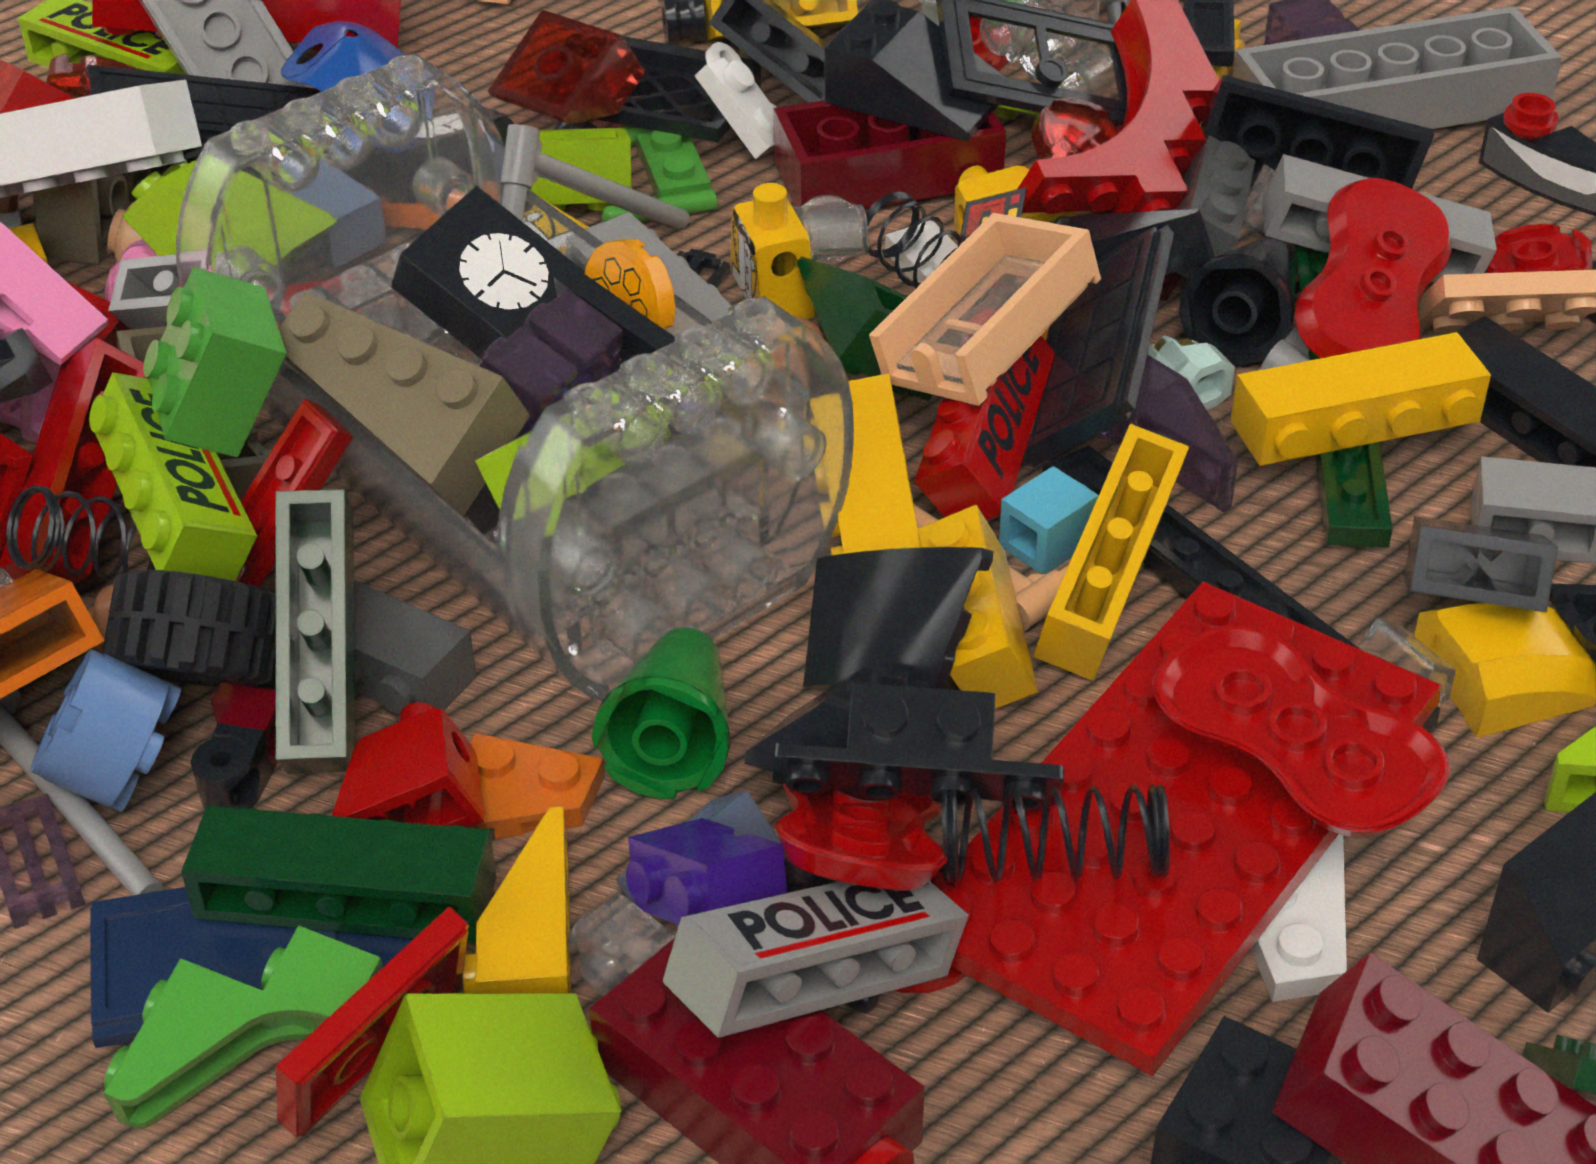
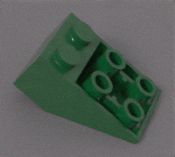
M801 256L797 261V265L806 285L805 290L810 296L818 315V323L824 330L832 350L834 362L841 369L852 375H860V373L870 377L882 375L869 334L908 296L863 275ZM950 331L937 345L959 350L964 339L962 334ZM892 385L893 392L900 395L908 392L927 401L933 396L932 394Z

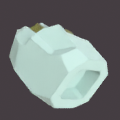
M1164 335L1155 344L1149 345L1144 369L1152 392L1173 410L1197 415L1217 407L1231 395L1235 366L1211 344L1197 343L1188 338L1177 341Z

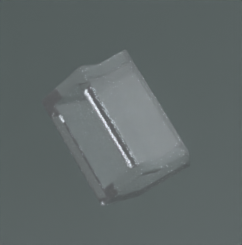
M1377 618L1357 647L1383 660H1391L1404 669L1441 684L1440 699L1437 706L1449 700L1456 670L1398 623Z

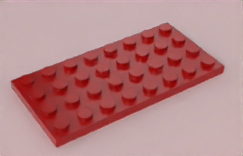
M1202 582L1041 762V764L1062 765L1065 768L1064 783L1060 794L1067 813L1075 861L1077 859L1084 798L1092 785L1100 790L1104 798L1115 856L1117 854L1122 804L1127 789L1132 784L1137 785L1147 805L1148 787L1151 784L1157 786L1159 783L1164 786L1167 796L1170 837L1168 876L1165 879L1161 876L1156 879L1151 874L1143 820L1137 797L1133 792L1127 818L1122 874L1117 880L1112 877L1100 811L1093 793L1087 823L1083 870L1081 877L1077 881L1072 878L1059 811L1056 804L1050 807L1042 877L1037 882L1031 878L1018 811L1011 809L1002 878L997 883L989 875L981 831L967 845L962 879L957 884L952 881L947 884L944 881L943 872L933 883L968 914L951 967L1152 1077L1338 836V833L1332 832L1312 820L1294 801L1279 778L1261 764L1242 754L1200 741L1183 732L1161 709L1153 694L1152 679L1157 668L1172 651L1200 633L1225 625H1245L1272 632L1289 641L1304 655L1317 674L1344 696L1367 706L1400 715L1420 726L1424 724L1439 704L1442 687L1437 682L1206 582ZM1004 805L987 823L995 869L997 868ZM1043 808L1035 811H1025L1035 866L1037 863Z

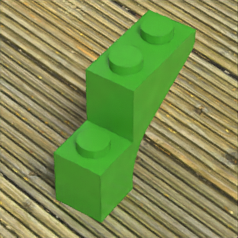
M298 925L287 947H278L270 956L261 979L263 990L180 958L168 981L160 980L151 990L143 1009L144 1023L131 1046L121 1047L112 1058L106 1071L104 1095L117 1121L133 1128H147L258 1051L280 1042L304 1040L383 968L381 957Z

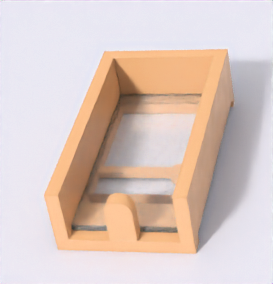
M992 213L869 334L881 374L889 373L891 384L980 406L988 397L986 389L997 382L996 378L999 375H1003L1088 287L1089 282L1097 284L1100 281L1101 276L1089 230Z

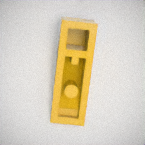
M549 807L477 921L476 953L465 954L463 968L464 994L572 993L569 858L564 807Z

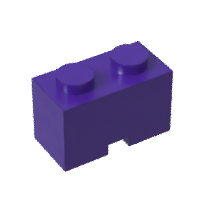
M704 818L628 837L630 863L626 869V881L629 892L634 899L635 908L679 925L681 917L787 893L783 844L751 833L734 836V828Z

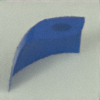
M335 21L314 27L292 52L280 71L285 79L313 86L324 93L365 133L426 115L431 104L432 87L430 76L380 34L354 22ZM349 31L356 37H346V32ZM323 44L322 49L315 57L303 64H297L299 58L306 51L316 45Z

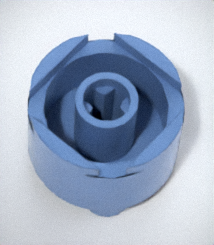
M92 649L88 650L63 693L66 696L56 716L52 715L33 758L30 769L31 773L42 777L43 780L122 812L138 781L139 775L133 773L134 769L147 774L157 758L164 741V736L155 732L156 723H166L178 701L181 687L105 653L101 654Z

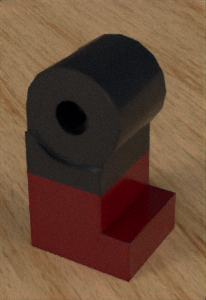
M220 682L211 699L217 726L212 738L195 750L190 764L204 809H206L207 805L253 808L260 799L278 764L276 761V690Z

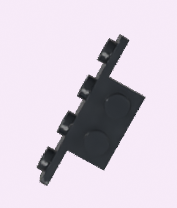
M852 682L847 748L777 743L774 745L772 781L777 784H786L790 790L803 794H820L828 791L829 788L858 790L861 795L877 800L894 799L899 797L901 793L928 795L933 801L942 804V792L945 789L948 792L953 789L956 792L957 805H965L967 795L972 788L979 792L981 800L1002 801L1004 805L1008 791L1013 787L1019 791L1025 811H1035L1043 808L1045 796L1052 786L1056 787L1061 793L1065 768L1062 765L992 760L995 693ZM1054 795L1052 798L1051 805H1056ZM1013 797L1011 809L1017 810L1015 799Z

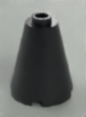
M1262 238L1211 258L1198 266L1190 275L1180 296L1179 315L1185 334L1189 339L1196 340L1198 343H1208L1215 346L1233 365L1242 366L1263 361L1280 340H1285L1292 329L1295 310L1296 259L1291 249L1279 240Z

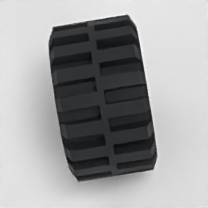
M134 570L117 575L114 580L102 654L110 655L122 662L166 680L216 687L219 686L220 682L252 687L273 683L276 665V595L253 585L192 573L164 570Z

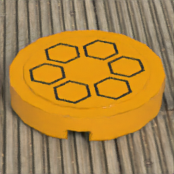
M638 239L606 241L596 248L585 266L584 274L664 330L673 327L676 313L674 289L667 269L657 255L649 256L647 251L642 248L647 245ZM602 346V347L604 348V350H606L608 353H610L611 355H613L614 357H616L618 360H622V359L619 358L617 355H615L614 353H612L611 351H609L607 348H605L604 346Z

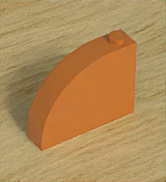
M35 569L0 588V699L105 641L72 581Z

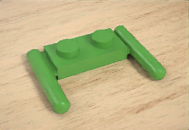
M632 126L616 127L625 128L631 139V146L637 145L638 156L657 199L682 208L688 214L717 210L715 190L711 189V181L690 137ZM614 205L607 206L602 211V221H607L630 211ZM630 212L640 222L653 221L646 217Z

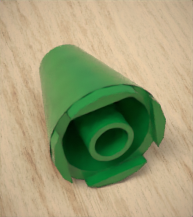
M688 627L675 628L666 632L600 704L596 713L591 738L594 749L598 746L600 753L606 760L604 769L613 780L636 794L662 800L676 798L679 791L697 787V793L706 789L723 771L730 749V732L720 654L715 642L707 634Z

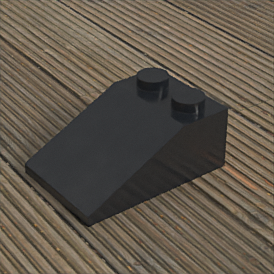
M871 0L825 46V103L966 142L999 106L998 104L949 95L940 27L920 11L899 6L895 1ZM974 53L977 71L1004 76Z

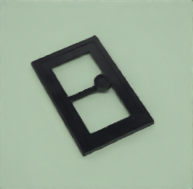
M936 0L949 95L1118 129L1123 128L1127 108V87L1120 54L1110 32L1115 24L1004 0ZM968 15L1034 29L1039 63L1035 68V76L1042 84L977 71ZM1046 32L1109 45L1119 100L1058 88L1063 84L1068 73L1061 61L1050 57Z

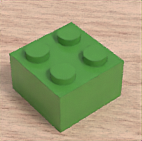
M193 267L184 288L177 287L171 295L166 314L168 325L161 341L153 340L145 356L143 371L144 375L150 379L153 391L152 408L158 412L165 440L238 458L287 352L265 287Z

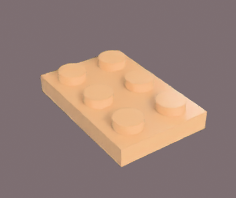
M1596 270L1442 275L1421 297L1418 312L1420 326H1433V332L1453 333L1484 316L1508 331L1523 328L1524 323L1545 322V328L1550 330L1574 328L1579 326L1580 321L1587 315L1596 312Z

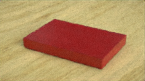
M451 907L442 912L276 1065L277 1121L295 1138L299 1135L303 1137L371 1072L405 994H454L461 987L469 924Z

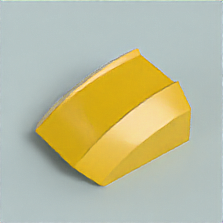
M1475 603L1419 612L1411 651L1423 667L1427 666L1442 685L1443 689L1464 715V722L1476 738L1596 705V662L1556 609L1547 607V612L1489 603Z

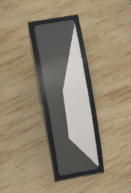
M1504 113L1487 119L1479 164L1530 193L1559 205L1596 216L1595 141L1573 126L1554 131L1539 139L1526 140L1517 137L1505 126L1503 122Z

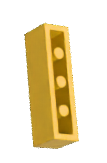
M1455 332L1237 374L1230 422L1259 466L1480 422L1491 374L1461 336Z
M889 373L818 387L822 412L812 413L811 420L817 449H828V455L817 457L824 493L834 491L835 495L834 500L824 501V508L830 537L841 536L842 546L831 547V555L922 547Z
M1129 425L1048 611L1033 655L1034 658L1089 680H1095L1171 496L1189 446L1138 426Z

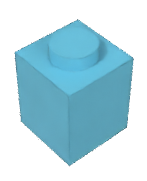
M1052 466L1002 499L999 542L1004 550L1040 574H1047L1073 556L1099 495Z

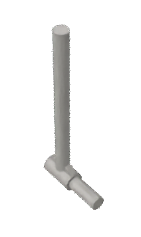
M519 124L508 125L500 184L504 185L501 205L522 222L527 189H532V185L537 181V178L541 177L674 229L682 230L687 226L689 214L686 210L541 153L542 144L539 139V129Z
M17 689L1 698L0 744L131 895L163 891L162 884L85 797L43 780L42 777L31 773V764L39 745L12 716L16 712L18 704L22 701L20 692Z

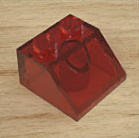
M542 9L488 89V93L493 98L567 124H573L619 113L645 71L621 34Z

